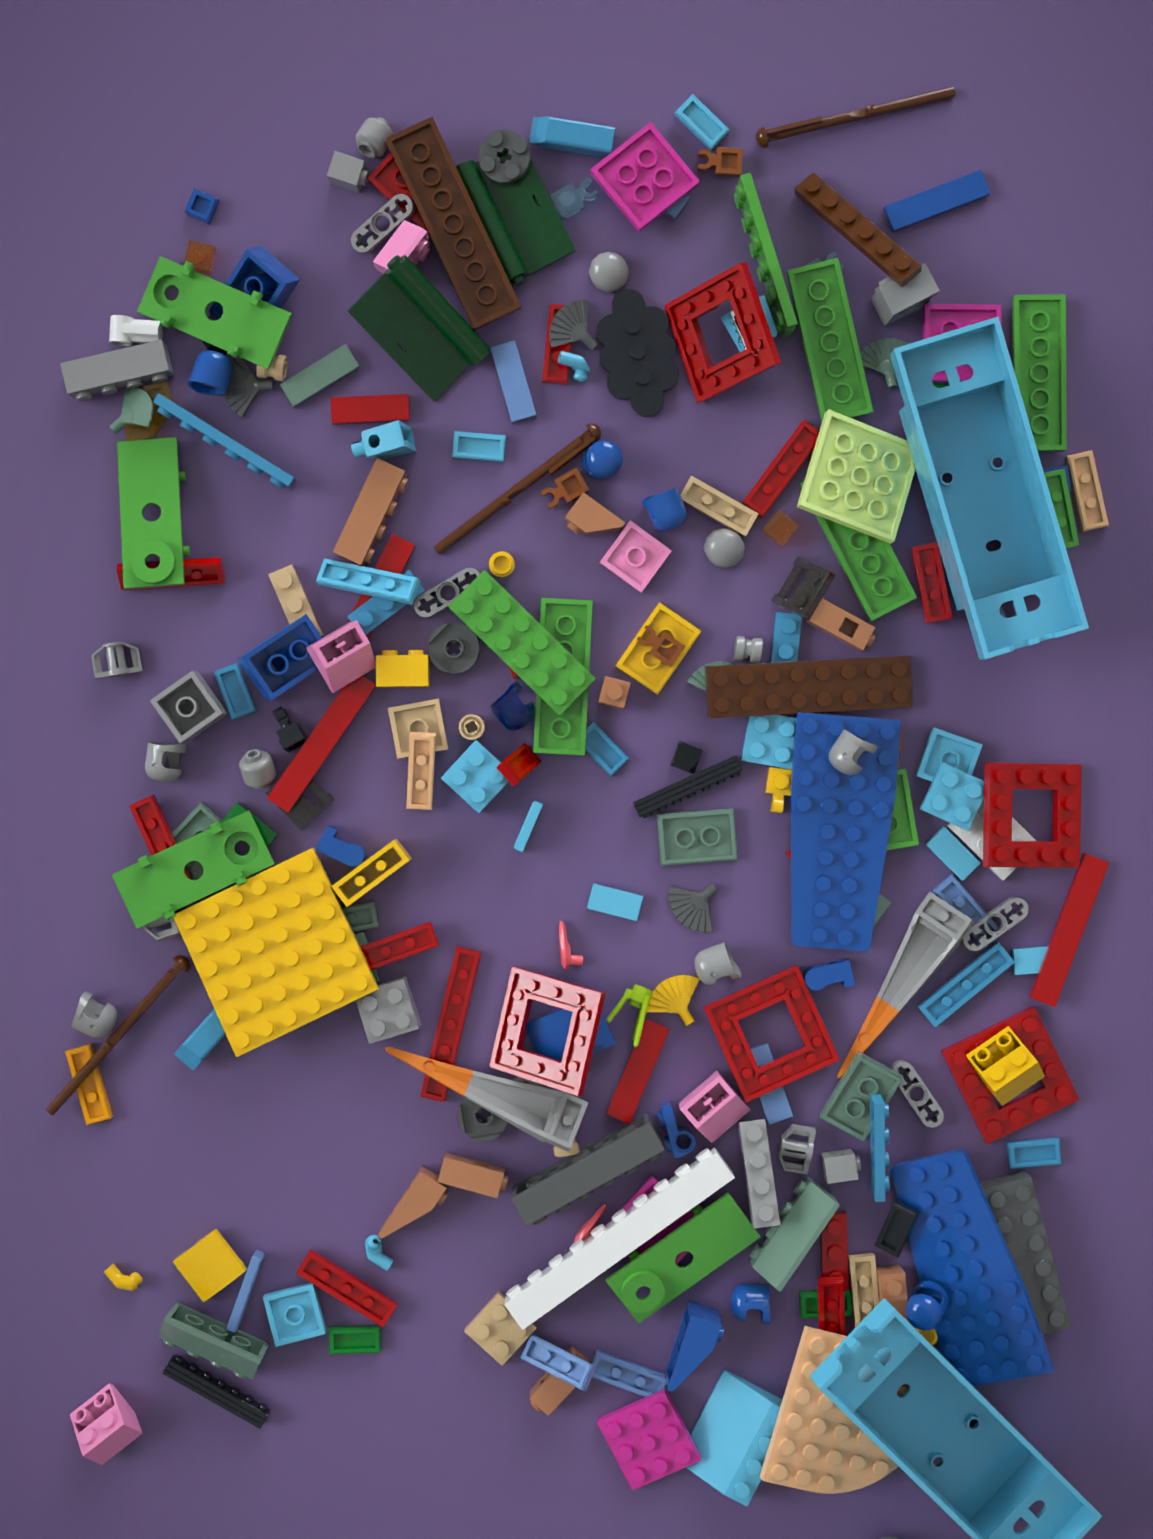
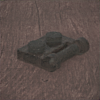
M797 556L793 563L795 565L778 595L775 594L771 601L785 610L810 620L836 575ZM803 571H807L790 601L786 600Z
M313 779L306 788L320 801L316 806L302 793L289 813L281 809L301 831L335 800L330 793L327 795ZM274 786L266 792L267 796L270 794Z

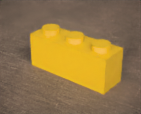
M396 838L331 887L345 906L348 907L412 858Z

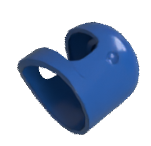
M207 350L201 352L195 360L192 374L188 380V386L190 389L201 394L225 395L232 374L231 360L217 351ZM201 383H204V384H207V385H211V386L216 387V388H212V387H209V386H205V385H203V384H201Z
M606 440L592 444L585 450L582 457V465L586 474L592 479L606 480L619 472L623 462L620 448L615 443Z
M677 487L660 494L648 496L641 501L643 508H646L653 527L658 531L667 532L680 527L687 518V510Z
M920 1282L914 1287L906 1304L905 1313L908 1321L919 1330L927 1331L936 1328L948 1309V1295L936 1282ZM920 1288H931L941 1295L942 1302L939 1304L929 1295L914 1294Z
M740 1283L735 1286L731 1295L733 1315L738 1320L745 1321L747 1311L754 1309L760 1311L762 1324H771L769 1284Z

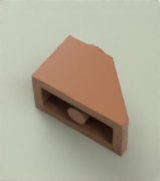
M584 492L565 517V521L568 522L566 527L577 535L583 533L587 536L622 530L625 526L624 521Z

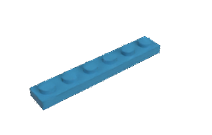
M158 393L153 403L159 407L157 412L170 420L172 416L181 420L180 426L191 433H194L195 430L199 431L204 435L202 440L213 447L220 444L226 448L224 452L226 455L236 461L242 458L249 462L247 468L261 475L262 471L271 476L269 481L279 488L283 489L286 485L291 489L296 481L293 476Z

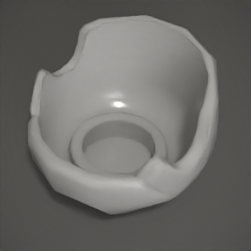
M604 252L598 254L591 261L588 275L596 288L608 293L618 291L626 284L629 270L622 256L614 252Z
M719 528L713 530L706 537L704 552L709 561L715 566L726 569L736 566L742 560L745 546L741 537L735 531Z

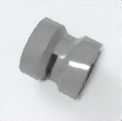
M736 636L733 661L742 662L749 659L751 663L760 664L763 639L753 638L749 640L744 636Z

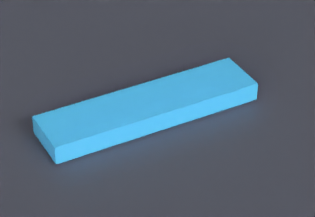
M326 558L323 560L316 579L318 585L410 605H413L421 582L417 577Z

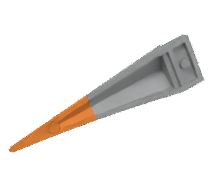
M929 892L916 910L881 989L837 1074L838 1079L843 1076L857 1051L864 1053L960 945V941L974 923L971 918L933 893Z
M393 1047L385 1048L389 1054L541 1142L545 1141L567 1152L571 1149L589 1102L563 1091L492 1076Z

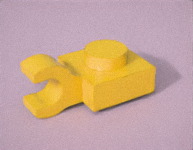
M768 767L765 793L773 794L770 812H783L784 796H790L792 770Z

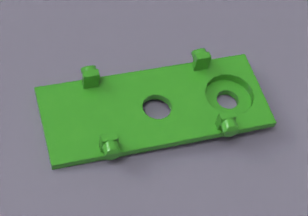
M160 256L137 312L160 321L159 324L167 328L171 326L227 351V354L235 358L239 356L269 370L293 314L262 301L263 294L257 291H253L252 295L246 294L193 271L195 264L185 261L182 266ZM175 286L179 290V295L175 300H168L167 290ZM212 303H220L223 307V315L218 320H210L207 316V308Z
M173 437L117 442L124 589L185 585L183 556L191 555L190 546H183L180 481H187L186 470L179 471L178 439ZM155 504L161 508L159 519L152 522L145 520L143 516L144 509L148 505ZM151 555H157L160 558L159 566L154 569L146 566V560Z
M250 810L221 824L217 821L209 825L210 829L150 857L147 855L138 858L139 862L112 874L137 929L163 916L166 920H169L176 916L174 911L234 883L239 887L247 883L246 877L275 864ZM239 841H246L250 846L248 854L241 856L235 851V845ZM191 861H197L203 866V875L197 880H191L185 874V867Z
M729 1192L705 1209L699 1204L691 1209L694 1217L640 1254L636 1249L629 1253L628 1257L631 1261L605 1279L638 1323H641L761 1237L757 1230L752 1228V1223ZM687 1251L693 1255L692 1262L687 1266L681 1267L675 1263L677 1255L681 1252ZM645 1286L650 1289L647 1297L640 1298L636 1296V1292L640 1287Z

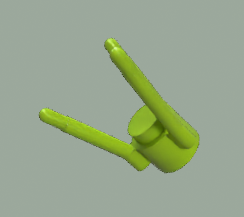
M634 984L632 990L626 988L623 997L606 1019V1022L610 1023L626 1001L630 999L629 1005L639 1009L632 1036L634 1047L639 1045L647 1007L653 991Z

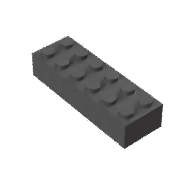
M648 1113L631 1121L630 1124H626L580 1149L578 1154L567 1156L513 1186L511 1199L526 1226L531 1223L534 1226L545 1221L547 1219L546 1215L556 1211L559 1213L567 1209L571 1201L577 1198L583 1200L593 1194V1189L599 1186L605 1188L616 1181L615 1177L622 1173L629 1175L639 1168L638 1165L646 1160L653 1162L662 1156L661 1152L665 1150L662 1138Z
M1020 1170L980 1181L1027 1289L1042 1335L1072 1327L1031 1176L1025 1170Z

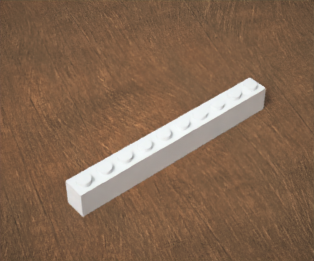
M714 1147L711 1150L707 1148L701 1151L696 1156L697 1160L690 1165L686 1163L680 1166L675 1171L676 1175L668 1181L665 1178L654 1186L655 1190L649 1195L642 1194L633 1201V1206L628 1210L621 1209L611 1217L612 1221L605 1226L603 1224L598 1225L591 1231L589 1238L584 1241L579 1239L570 1246L569 1249L571 1251L564 1256L561 1254L555 1256L549 1261V1266L543 1271H540V1269L534 1271L528 1276V1281L522 1286L517 1284L508 1290L504 1305L521 1329L524 1330L733 1180L735 1177L732 1170L717 1149Z

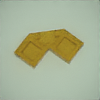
M167 381L142 386V389L151 397L152 403L158 393L173 402L170 385ZM153 403L154 413L149 428L127 424L124 427L127 441L155 439L168 419L157 412L159 407L155 403Z

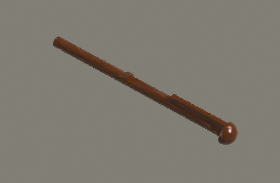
M952 86L878 105H868L866 108L822 118L820 116L767 130L765 127H762L756 133V142L759 146L768 148V142L953 98L955 97V90Z
M593 423L585 425L588 429L436 544L434 549L439 555L502 507L512 503L511 499L525 491L548 472L552 476L598 441L601 437L599 426Z
M177 955L173 958L175 964L171 969L168 970L49 1104L46 1111L53 1116L171 984L181 970L189 971L190 961L186 956Z

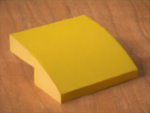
M217 1228L172 1261L203 1302L214 1296L247 1270L246 1266Z

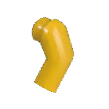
M114 1263L104 1271L105 1275L118 1289L134 1291L138 1289V1285L143 1281L141 1275L137 1272H133L130 1276L123 1275Z

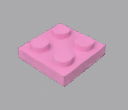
M630 520L604 555L600 564L642 593L672 550Z

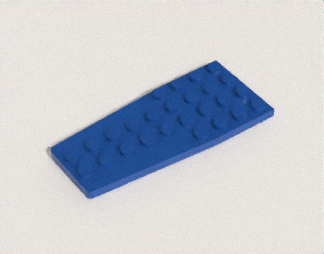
M797 712L790 787L791 942L795 946L864 952L870 949L895 801L901 720ZM843 730L850 732L863 741L878 746L874 755L867 751L861 754L857 764L863 769L857 775L843 774L835 769L829 761V752Z
M957 1149L896 1163L891 1169V1174L898 1201L919 1211L908 1236L919 1282H936L945 1290L949 1298L948 1309L940 1324L935 1328L941 1354L973 1386L1052 1373L1054 1366L1029 1294L967 1152L964 1149ZM921 1288L922 1294L931 1296L939 1304L942 1302V1297L937 1291L931 1288Z

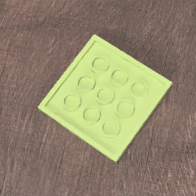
M828 409L823 417L797 508L887 543H893L915 473V465L908 441Z

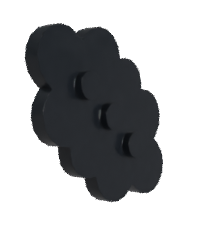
M624 289L619 291L613 298L612 314L603 317L597 326V338L603 346L600 353V364L609 373L607 377L609 393L619 400L630 399L632 409L637 415L652 417L657 415L664 404L663 392L671 390L679 379V369L672 360L676 352V344L674 339L667 334L669 328L667 314L656 306L646 307L643 296L638 291Z

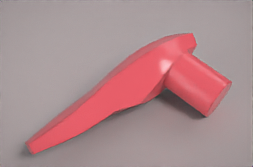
M560 921L561 964L565 970L569 969L570 965L582 966L583 956L571 955L564 922Z
M603 1204L582 1226L575 1237L574 1243L579 1239L584 1241L589 1238L591 1231L604 1213L606 1204Z

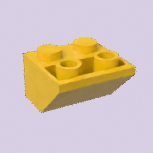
M1009 1026L966 1055L985 1085L1002 1106L1045 1077L1038 1061Z

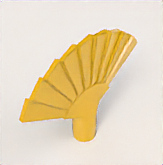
M677 975L667 978L653 990L646 1012L677 1013L686 1026L691 1024L695 1020L687 1007L700 979L690 975Z

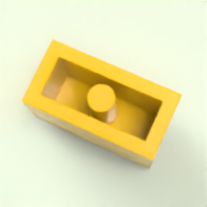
M397 650L382 651V655H376V687H430L429 655H424V650H408V655H398Z

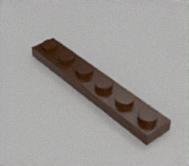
M814 172L794 188L795 195L900 287H904L922 271L920 263Z

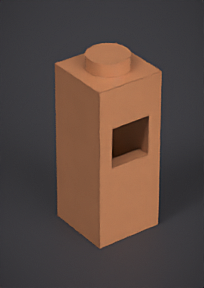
M823 598L817 600L806 620V623L859 652L863 651L864 648L869 649L876 635L872 634L876 627Z
M605 676L598 704L623 710L631 683Z
M446 1152L438 1182L498 1198L499 1191L505 1192L508 1176H504V1167Z
M573 1346L567 1350V1352L589 1362ZM546 1372L530 1389V1404L538 1412L541 1413L543 1411L549 1416L572 1392L575 1386Z

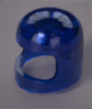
M517 681L489 707L501 724L511 731L524 728L535 715L533 703L530 702L524 705L519 699L518 692L522 687Z

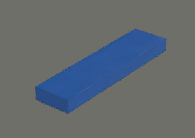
M978 170L886 205L883 210L893 233L988 197L990 191L982 170Z

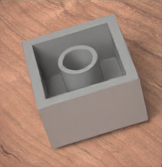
M926 263L922 264V271L904 287H900L890 277L879 282V287L874 290L875 293L870 301L883 326L886 327L922 308L924 304H930L940 290Z
M193 670L150 700L179 743L184 744L228 714L200 673Z
M407 976L377 984L379 990L356 1000L369 1044L417 1030L421 1026Z

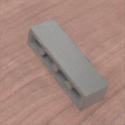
M163 340L60 363L67 394L78 401L88 400L92 398V394L100 392L103 395L113 394L117 392L118 388L126 386L128 389L139 388L143 386V382H164L168 380L167 377L174 375L168 347Z
M765 1119L739 1122L738 1131L752 1228L780 1225Z

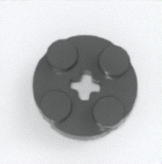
M512 130L491 131L479 149L480 167L491 181L501 185L512 184L513 181L524 177L530 168L531 153L527 142L520 134ZM508 151L512 158L511 160H506L505 164H502L498 156L500 153Z
M443 624L435 629L430 636L428 646L429 657L432 663L445 673L455 675L466 672L474 666L480 652L478 638L464 624ZM452 642L455 644L459 642L460 653L458 655L455 653L448 654L450 649L448 643Z
M464 1097L458 1109V1123L461 1130L474 1140L481 1142L497 1138L505 1130L508 1122L493 1113L487 1117V1121H482L481 1117L477 1118L476 1113H479L483 1107Z

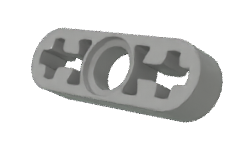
M404 194L395 195L354 231L351 237L353 248L362 253L372 252L394 233L404 220L407 221L413 216L416 209L413 199ZM399 201L408 203L405 206L407 209L406 213L399 211L394 216L388 213L389 209L391 212H396L399 209ZM382 216H386L390 222L389 228L384 232H381L377 227V221ZM372 231L375 234L379 235L378 238H376V236L373 235L367 239V243L369 244L367 247L364 245H359V243L361 242V235L368 236L372 233Z
M466 568L416 598L414 602L415 612L422 618L433 617L448 608L460 595V590L453 581L458 579L459 584L466 580V574L469 573L471 576L476 575L478 577L480 573L474 568ZM466 584L465 586H463V590H465L470 584ZM452 586L455 589L456 594L452 600H444L441 597L443 587ZM436 592L438 600L443 605L438 607L436 602L430 606L431 611L429 613L425 610L420 611L421 601L424 599L427 602L434 600L431 594Z
M1018 897L1006 899L972 924L961 940L962 945L971 951L981 950L1023 920L1029 911L1028 904L1025 900ZM1012 903L1020 904L1021 907L1018 909L1020 913L1018 915L1015 913L1008 915L1007 918L1010 919V922L1007 923L1006 918L1000 911L1002 910L1003 913L1007 914L1012 910ZM994 916L1001 920V927L997 931H991L988 928V921ZM982 925L983 930L989 934V937L986 938V935L982 934L977 938V945L973 943L968 944L970 940L969 934L977 935L982 932L979 929V926Z
M905 1060L895 1061L890 1069L899 1073V1067L908 1068L906 1075L912 1082L907 1084L903 1079L898 1088L924 1125L931 1128L939 1126L943 1122L944 1113L909 1062ZM921 1087L923 1089L924 1095L920 1100L915 1101L910 1098L912 1088ZM927 1104L932 1111L937 1110L934 1114L935 1120L925 1119L928 1114L922 1105Z

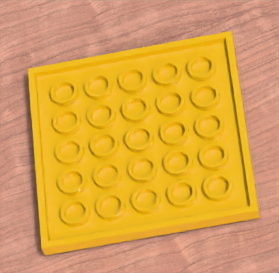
M315 848L300 853L247 879V883L239 887L236 884L175 914L174 920L236 1057H240L379 990Z

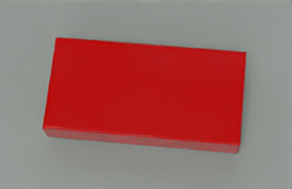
M524 743L496 768L514 787L537 767L541 760Z

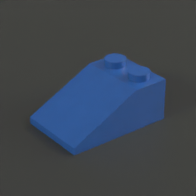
M258 246L245 251L227 280L226 285L249 295H252L253 291H257L263 294L262 301L281 308L300 279L264 247ZM213 303L209 311L220 319L223 315V307L220 303Z
M305 614L237 659L265 701H272L318 670L306 647L322 639V636L308 615Z
M558 1008L527 1022L526 1031L536 1053L562 1061L573 1012ZM603 1012L601 1013L592 1054L616 1044Z
M688 1300L665 1372L668 1391L673 1392L714 1350L716 1342H721L724 1327L721 1326L722 1319L719 1317L718 1309Z

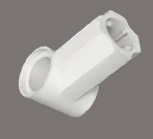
M125 315L110 316L109 343L118 346H132L133 343L144 344L163 340L162 325L159 324L160 321L137 320Z

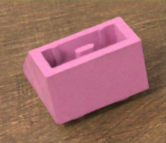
M404 220L374 259L375 268L383 274L388 269V262L396 255L400 257L406 255L415 266L419 261L424 262L431 252L427 231Z
M357 620L347 623L306 647L332 693L376 668L370 642Z
M717 1070L678 1103L683 1114L711 1143L751 1110Z
M111 1383L70 1414L82 1456L100 1465L106 1463L143 1434L136 1413Z

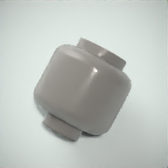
M370 117L366 119L355 136L358 150L368 158L382 157L388 149L385 138L393 135L390 124L383 118Z
M257 749L250 750L239 762V769L247 786L263 789L268 787L276 777V769L268 752Z

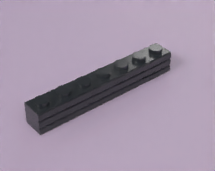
M733 756L636 800L633 804L639 817L647 818L653 815L652 812L657 809L658 812L666 809V805L670 803L675 805L682 802L681 798L685 796L691 798L697 795L696 791L702 790L704 792L710 789V785L714 783L719 785L725 782V778L729 776L734 778L741 775L740 771L743 769L737 756Z
M173 1355L162 1373L261 1429L271 1411L266 1404L258 1403L252 1396L242 1394L238 1388L228 1386L225 1381L212 1377L211 1373L200 1370L193 1363L189 1364L181 1356Z

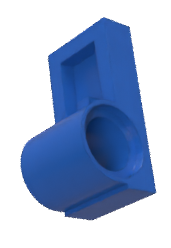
M670 1101L660 1103L662 1111L657 1112L661 1127L666 1126L669 1135L664 1137L667 1151H673L675 1158L685 1156L684 1154L690 1153L695 1147L694 1134L686 1126L677 1127ZM679 1135H688L690 1137L689 1143L686 1145L677 1144L676 1139Z

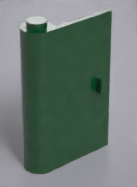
M504 151L498 156L502 164H505L506 160H511L512 158L508 151ZM532 159L526 175L509 185H501L491 181L481 169L479 161L475 163L474 160H468L456 166L512 287L523 284L526 281V277L576 251Z
M396 255L388 262V269L347 312L429 398L435 401L469 365L474 366L480 363L488 355L491 348L406 255L401 257Z

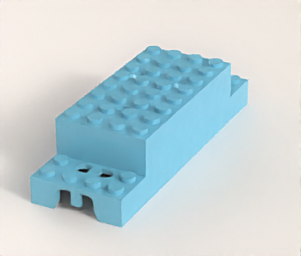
M999 317L894 348L890 353V358L905 405L899 411L955 605L957 611L965 610L979 660L988 659L1024 646H1030L1044 640L1088 629V622ZM962 365L970 366L973 370L971 379L960 382L956 367ZM945 371L949 386L943 388L935 387L932 383L933 376L936 373ZM994 458L1002 459L1003 464L1001 467L997 468L993 465ZM944 473L952 475L950 483H945L942 480ZM993 540L999 541L1000 548L998 550L990 552L986 549L988 542ZM1036 595L1040 600L1039 607L1036 610L1027 612L1023 597ZM1012 601L1016 616L1004 618L1000 614V606L1005 602Z
M885 1298L810 1375L817 1387L973 1539H1082L1102 1517L1042 1454ZM903 1384H908V1390L903 1395L898 1396V1389ZM973 1419H977V1423L973 1427H970V1421ZM941 1457L940 1463L934 1465V1459ZM1041 1500L1044 1502V1507L1035 1516L1029 1508L1034 1502ZM1022 1517L1028 1523L1027 1527L1021 1532H1014L1013 1526L1015 1522Z

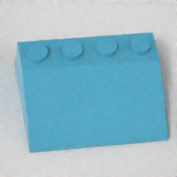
M724 1369L690 1432L702 1456L701 1461L686 1468L725 1496L747 1507L762 1480L759 1476L783 1399Z

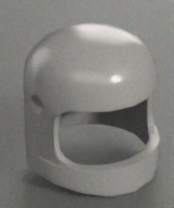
M843 730L829 752V761L841 773L857 775L863 769L857 764L861 754L867 751L874 755L878 746L863 741L850 732Z
M148 742L145 759L146 774L151 779L161 782L177 780L182 773V769L179 767V757L181 753H186L187 744L172 745ZM167 757H168V761H169L170 768H165V767H164L165 761H166V758H167Z
M725 942L703 949L695 957L696 973L699 979L706 985H717V979L723 976H731L733 980L742 976Z
M85 991L80 997L71 1028L96 1039L104 1038L113 1030L116 1024L117 1011L110 1003L106 1006L97 1003L94 1000V995Z

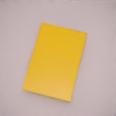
M659 602L615 666L658 695L702 631ZM646 625L651 626L659 638L665 632L685 645L671 667H668L649 654L653 648L651 645L645 646L638 642V636L643 640H648L651 637L650 632L644 628ZM671 643L670 645H662V644H661L660 647H662V648H669V647L673 646V644H672V643Z

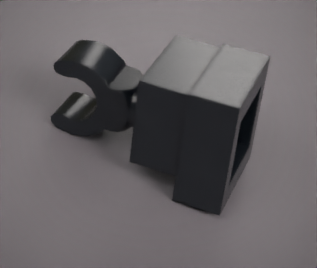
M282 706L273 710V714L282 728L276 731L283 750L289 753L303 746L307 737L300 724L297 722L291 724L289 716Z

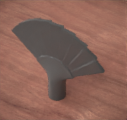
M573 301L557 312L550 326L549 341L551 348L576 341H581L590 350L596 347L598 342L587 331L589 301Z
M238 356L232 362V374L225 398L231 409L242 418L252 400L255 399L260 391L274 390V381L258 380L244 359Z
M713 883L702 892L688 891L669 886L668 895L671 910L680 923L687 928L699 932H713L708 900L718 889Z

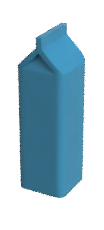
M548 116L533 117L529 143L546 149L605 158L612 153L615 127Z
M215 1009L211 1011L174 1053L193 1071L226 1036Z

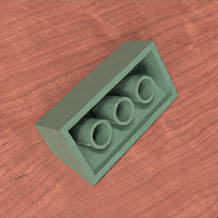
M809 1176L804 1181L800 1180L793 1190L795 1194L790 1202L786 1201L780 1208V1225L767 1227L764 1233L766 1237L761 1244H756L750 1253L752 1267L780 1292L840 1206L831 1191Z
M175 1302L165 1316L158 1336L168 1346H179L187 1350L189 1355L208 1359L212 1365L218 1368L226 1367L243 1379H254L270 1344L239 1329L235 1332L226 1330L228 1324L179 1302Z

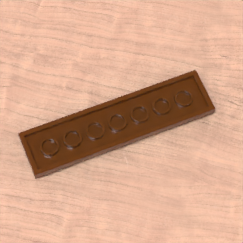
M433 117L385 138L473 329L476 331L521 310L517 296Z
M910 656L705 666L707 718L913 707Z

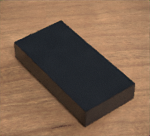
M895 1199L875 1246L898 1258L919 1211Z

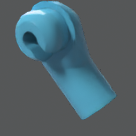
M560 351L558 363L572 367L573 371H575L573 378L576 381L585 382L587 374L590 373L585 359L580 355Z
M370 1235L365 1242L367 1258L387 1271L394 1260L383 1253L381 1238L378 1235Z

